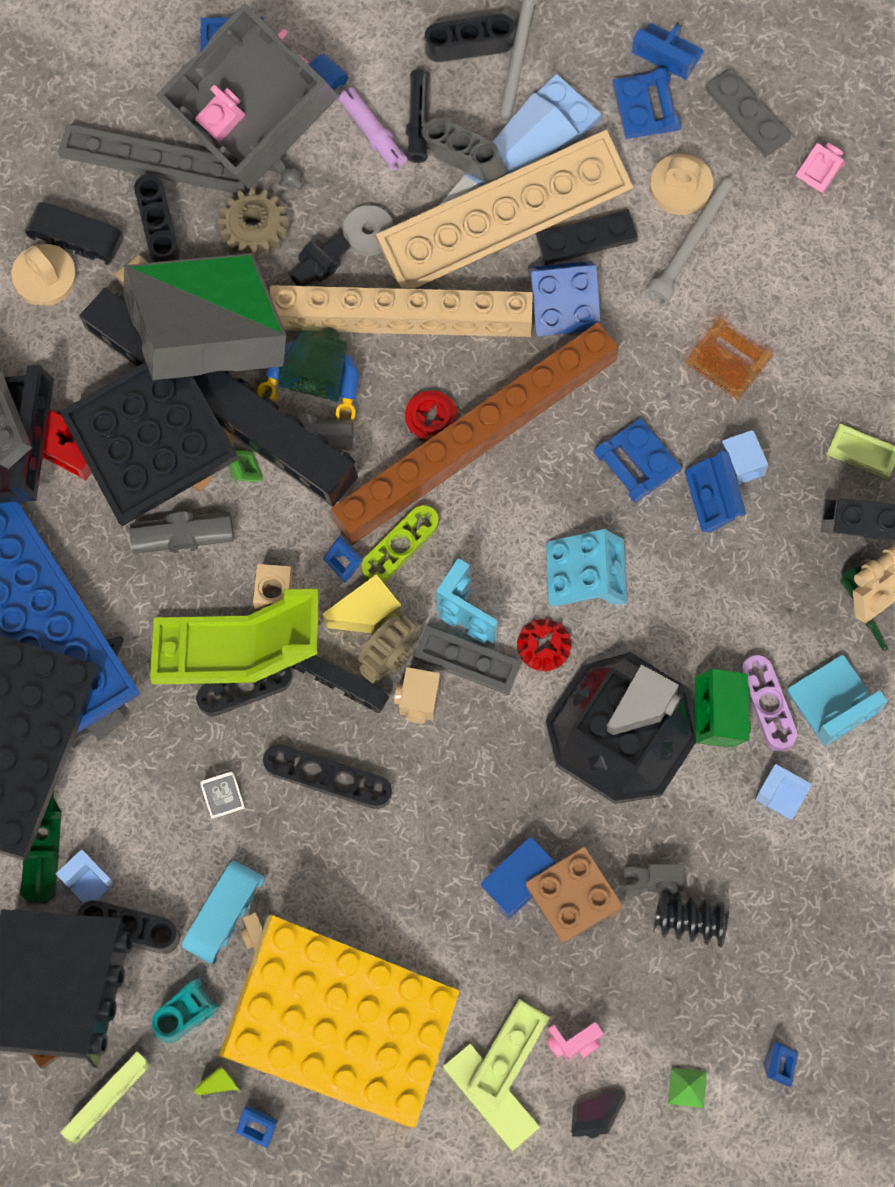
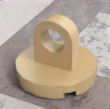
M678 153L666 156L656 164L651 173L649 189L661 209L671 214L687 215L703 208L712 196L714 179L710 168L701 159L691 154Z
M51 244L33 245L22 251L15 259L11 270L12 284L18 295L29 304L55 305L64 300L73 290L76 279V267L70 255L59 246Z

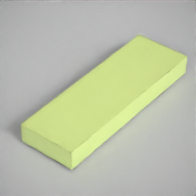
M519 999L467 1088L466 1093L497 1111L550 1017Z
M469 1044L445 1064L443 1069L513 1152L540 1127L509 1090L497 1111L466 1093L467 1088L484 1061L473 1046Z
M136 1052L60 1133L69 1142L77 1144L150 1067V1063Z

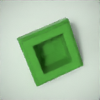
M235 450L239 460L229 465L231 478L237 481L249 482L264 480L253 452ZM244 461L247 465L249 472H245L243 469L242 463Z
M671 1068L668 1104L704 1108L707 1071Z

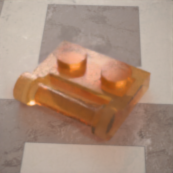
M719 318L709 333L688 357L686 365L739 401L771 361L774 354L767 349L762 351L730 329L728 322ZM719 337L754 360L755 363L752 367H749L715 343Z

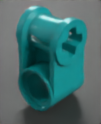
M200 979L187 984L175 997L157 1009L153 1014L151 1026L160 1041L174 1043L180 1040L192 1029L207 1021L221 1008L218 1002L213 1003L201 988L202 982ZM193 998H195V999L199 1002V1004L202 1006V1008H200V1007L196 1004V1002L193 1000ZM166 1017H174L178 1020L177 1028L171 1033H164L159 1030L160 1022Z

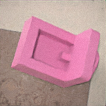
M594 1022L566 1042L553 1024L547 1029L550 1037L545 1041L556 1058L563 1055L568 1062L578 1054L586 1058L599 1049L601 1045L598 1041L603 1037L604 1033L597 1023Z

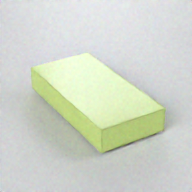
M839 424L827 455L889 480L895 466V446Z

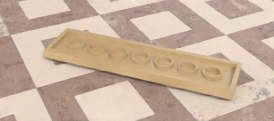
M604 130L376 234L375 238L398 288L417 289L620 196L634 187L608 131Z

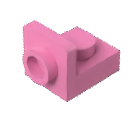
M213 85L210 90L216 96L200 112L195 120L220 143L245 114L237 107L241 101L228 88L222 92Z
M829 142L825 147L817 143L796 176L824 194L840 168H844L847 163L841 158L844 152Z

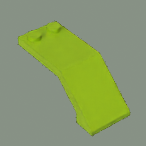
M284 589V599L249 616L155 617L153 621L150 672L152 685L254 683L318 653L319 589Z

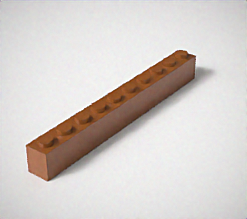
M599 322L334 505L331 508L333 522L353 546L617 360L618 345Z

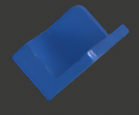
M652 23L647 26L645 31L639 28L633 38L632 45L633 54L661 68L667 69L668 72L686 81L702 57L704 50L680 38L681 26L677 24L671 33Z
M528 838L481 882V887L499 905V911L509 920L533 898L526 888V883L557 863L533 838Z

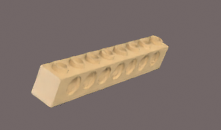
M270 285V297L284 331L531 337L532 292Z

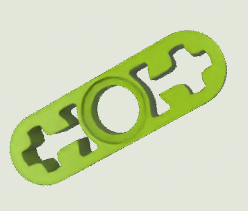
M425 505L414 508L363 559L362 572L364 578L368 581L377 574L383 583L387 582L436 533L439 526L437 512ZM420 516L424 519L429 516L431 526L429 528L424 525L416 531V536L419 539L415 540L411 532L418 525L417 517ZM396 538H405L410 542V548L404 553H396L392 550L391 543ZM385 549L390 558L383 565L384 573L375 572L371 574L370 563H381L385 559V554L382 552Z

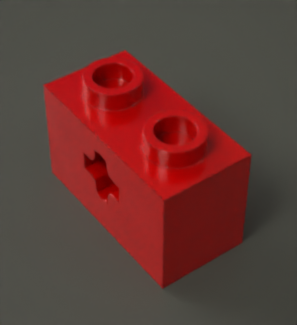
M50 410L43 458L87 481L92 472L75 440L73 443L69 442L73 436L60 414V410L57 413Z

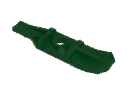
M54 791L39 826V829L43 828L48 831V836L42 841L37 840L35 837L27 859L23 861L20 896L27 903H47L56 895V873L58 872L62 812L54 799Z

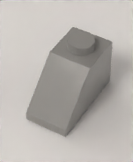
M641 665L607 725V732L615 735L661 722L665 713L671 716L681 697L676 695L679 685Z

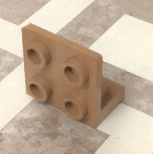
M585 847L526 883V888L562 943L568 942L606 917L608 920L614 918L621 913L623 907Z

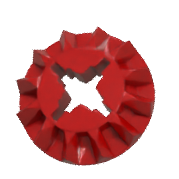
M424 391L415 395L405 409L406 425L410 433L416 435L421 441L431 439L457 421V409L454 402L447 395L438 391ZM437 406L436 416L441 420H433L427 427L426 417L422 414H429Z
M548 617L540 620L533 619L528 625L522 627L518 636V654L521 660L534 670H555L563 665L570 655L571 640L569 632L566 631L561 622L552 621ZM552 633L550 645L553 647V650L544 648L536 655L538 642L535 640V637L545 639Z

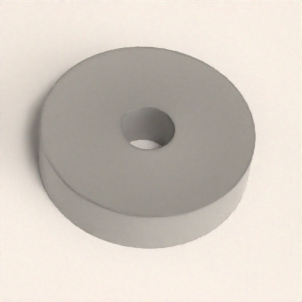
M372 205L360 206L346 216L342 227L343 237L347 240L350 250L362 256L378 255L382 251L375 235L393 227V221L390 215L382 208ZM366 227H371L374 229V232L371 234H365L363 233V229Z

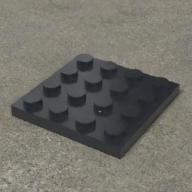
M146 362L59 411L121 526L126 525L239 460L195 377L152 380Z

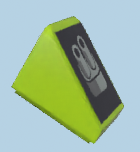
M218 1068L194 1088V1092L202 1099L241 1092L223 1068Z

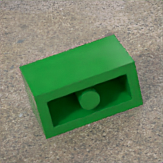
M710 669L695 676L696 743L719 747H735L750 741L751 722L749 720L750 689L748 687V674Z

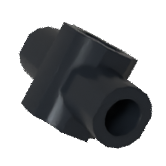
M338 232L324 243L319 239L311 240L298 255L300 263L288 272L290 279L296 286H306L315 277L320 282L326 280L340 266L339 257L350 249L349 243Z

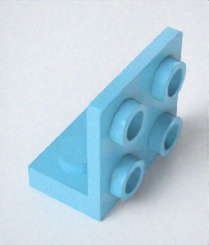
M606 529L547 542L549 605L562 606L595 598H601L613 605L627 603L624 539Z
M458 558L436 591V611L440 612L438 616L451 626L455 627L458 623L468 629L467 634L481 644L488 641L494 645L498 635V621L466 602L472 590L469 588L472 581L470 578V565Z
M843 655L800 680L787 690L788 695L824 747L879 714L888 702L880 690L871 695Z

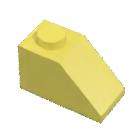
M376 574L324 612L322 616L327 628L374 634L391 617L397 616L399 618L402 615V608L398 600Z

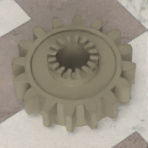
M251 188L248 196H244L241 191H238V200L235 201L228 198L227 205L229 209H220L222 219L218 220V226L221 231V239L223 242H228V248L231 252L238 249L239 254L253 253L255 259L261 253L270 256L269 250L273 247L279 250L281 248L280 239H287L288 237L287 229H285L289 227L286 207L279 204L277 196L268 199L267 190H263L260 195H256L254 188ZM251 221H259L258 225L255 224V226H249L248 224Z
M393 616L388 619L363 647L358 661L363 664L359 669L360 673L372 684H377L381 678H386L390 671H398L402 667L401 663H406L404 659L408 660L412 655L414 649L411 646L418 640V635L422 631L420 629L421 626L410 616H403L402 619Z

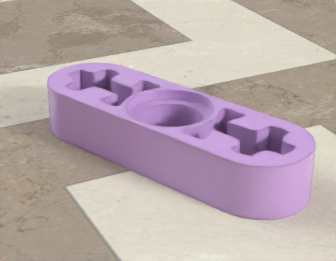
M760 655L751 656L744 662L741 673L748 674V687L750 689L752 707L767 745L775 751H786L796 741L797 729L771 662ZM753 664H756L759 669L764 668L766 670L762 675L763 684L766 686L768 683H771L772 687H764L758 692H754L753 688H758L760 684L755 675L750 676L748 674ZM765 695L773 696L778 702V709L774 712L762 710L759 705V699ZM783 714L784 718H780L778 723L782 731L790 733L786 737V743H782L779 738L773 739L772 735L776 732L774 721L767 724L765 720H772Z

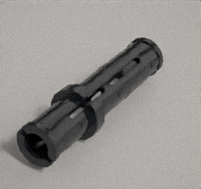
M414 70L410 73L409 123L406 125V135L408 136L407 159L412 163H423L427 160V142L422 132L425 124L428 122L430 74L425 70Z

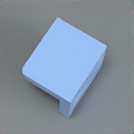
M748 431L722 440L719 452H729L738 485L765 476L769 464L754 431Z
M775 764L755 800L791 820L794 818L812 784Z
M82 849L56 873L60 880L83 904L90 900L98 901L114 886L111 879Z

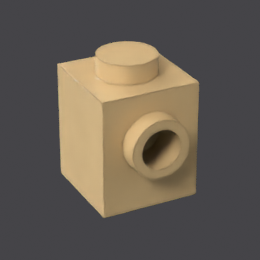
M406 667L404 683L397 684L394 704L399 705L400 715H405V720L418 724L425 723L426 719L434 720L441 682L440 673Z

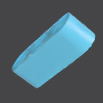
M236 860L231 861L185 936L182 948L214 965L218 960L216 957L221 947H226L236 930V927H234L239 916L243 917L254 900V897H252L257 886L261 887L263 885L265 877Z

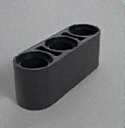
M493 14L431 24L427 27L424 35L426 56L434 62H446L508 52L514 45L515 23L506 14ZM496 33H504V34H506V35H504V36H498V35H495V34H496ZM472 37V38H475V39H474V40H465L464 38ZM435 42H443L444 44H442V45H435V44H433V43H435Z
M142 175L136 180L134 191L152 262L179 260V248L163 183L156 175ZM148 192H157L152 197L144 196ZM155 220H164L159 225H151ZM162 248L171 249L165 254L157 253Z
M45 202L37 203L25 229V234L32 240L38 238L46 241L45 244L59 246L63 250L68 248L76 251V255L93 261L95 258L103 260L105 265L111 264L123 237L122 232L113 225Z
M97 900L85 902L77 912V915L89 916L92 912L101 911L104 917L121 918L123 922L127 920L137 921V929L132 934V947L159 954H168L173 952L180 943L178 929L171 920L164 917ZM159 929H170L172 933L168 942L164 944L154 942V936Z

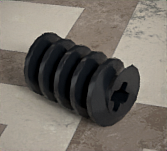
M663 891L657 902L653 932L657 926H660L662 937L666 938L672 928L675 931L676 939L680 940L684 932L688 931L690 942L693 943L700 933L703 935L705 945H708L712 937L716 936L718 947L722 948L727 931L729 910L725 913L723 902L720 901L711 910L708 899H704L699 908H697L695 897L692 896L683 905L680 894H676L671 903H669L667 892Z

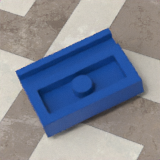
M720 451L715 457H709L685 470L702 532L715 531L734 521L736 517L747 514L729 452Z

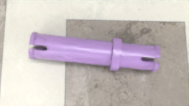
M348 88L350 96L344 90L339 95L338 101L369 139L371 149L375 152L378 151L388 164L390 170H397L395 162L399 167H402L407 161V156L402 153L393 141V134L390 130L383 128L358 95L355 88Z

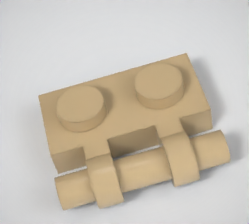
M890 545L882 552V556L876 561L870 560L861 567V571L854 576L856 584L859 585V587L853 590L855 618L864 623L870 621L895 602V545Z

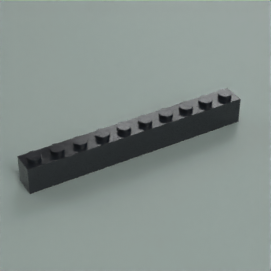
M104 287L79 316L86 330L138 367L146 362L142 352L140 334L133 326L123 294L120 292L114 294ZM215 371L194 376L224 430L333 507L358 479L354 465L355 460L343 450L337 452L329 446L328 440L320 433L314 432L312 434L304 429V424L293 414L286 416L280 412L279 407L272 399L267 396L261 398L256 395L254 389L241 378L235 380L229 375V371Z

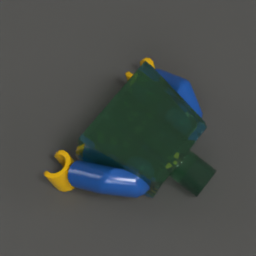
M324 327L320 334L304 331L301 332L296 340L285 344L283 366L268 368L266 373L268 380L257 387V395L262 398L266 390H272L270 399L276 403L279 398V392L275 388L278 381V387L338 402L339 398H343L342 404L336 409V419H340V413L343 410H348L352 413L351 420L354 422L356 414L352 401L353 399L356 400L359 372L354 358L346 353L347 343L339 340V333L334 328Z

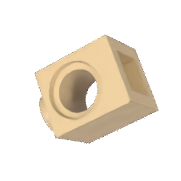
M257 564L253 598L256 612L284 599V589H292L293 573L291 566ZM273 587L282 590L281 594L276 598H267L264 595L268 589Z

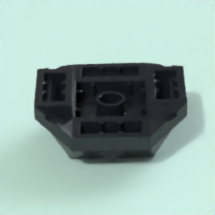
M631 652L582 665L545 722L556 767L614 804L662 797L696 744L695 716L689 688ZM641 665L679 685L676 695L681 697L671 716L665 713L661 722L632 729L628 732L615 735L607 732V725Z

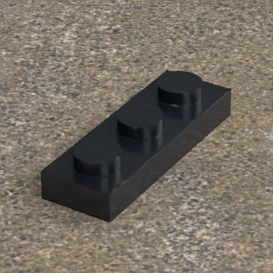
M629 209L538 232L536 233V240L544 265H549L637 242L638 236Z

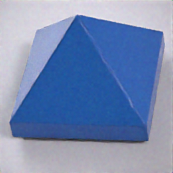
M341 536L336 539L323 559L344 583L352 577L363 561ZM345 556L351 563L346 569L335 557Z
M774 1043L763 1063L767 1078L784 1086L791 1087L798 1052L780 1043ZM782 1057H785L783 1072L781 1075L779 1074Z
M245 1106L236 1133L268 1149L278 1121L266 1111ZM255 1121L265 1126L266 1132L263 1134L247 1125Z

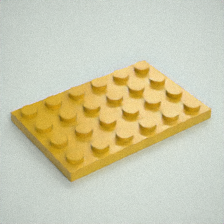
M273 915L267 916L219 1056L398 1124L416 1128L460 991Z

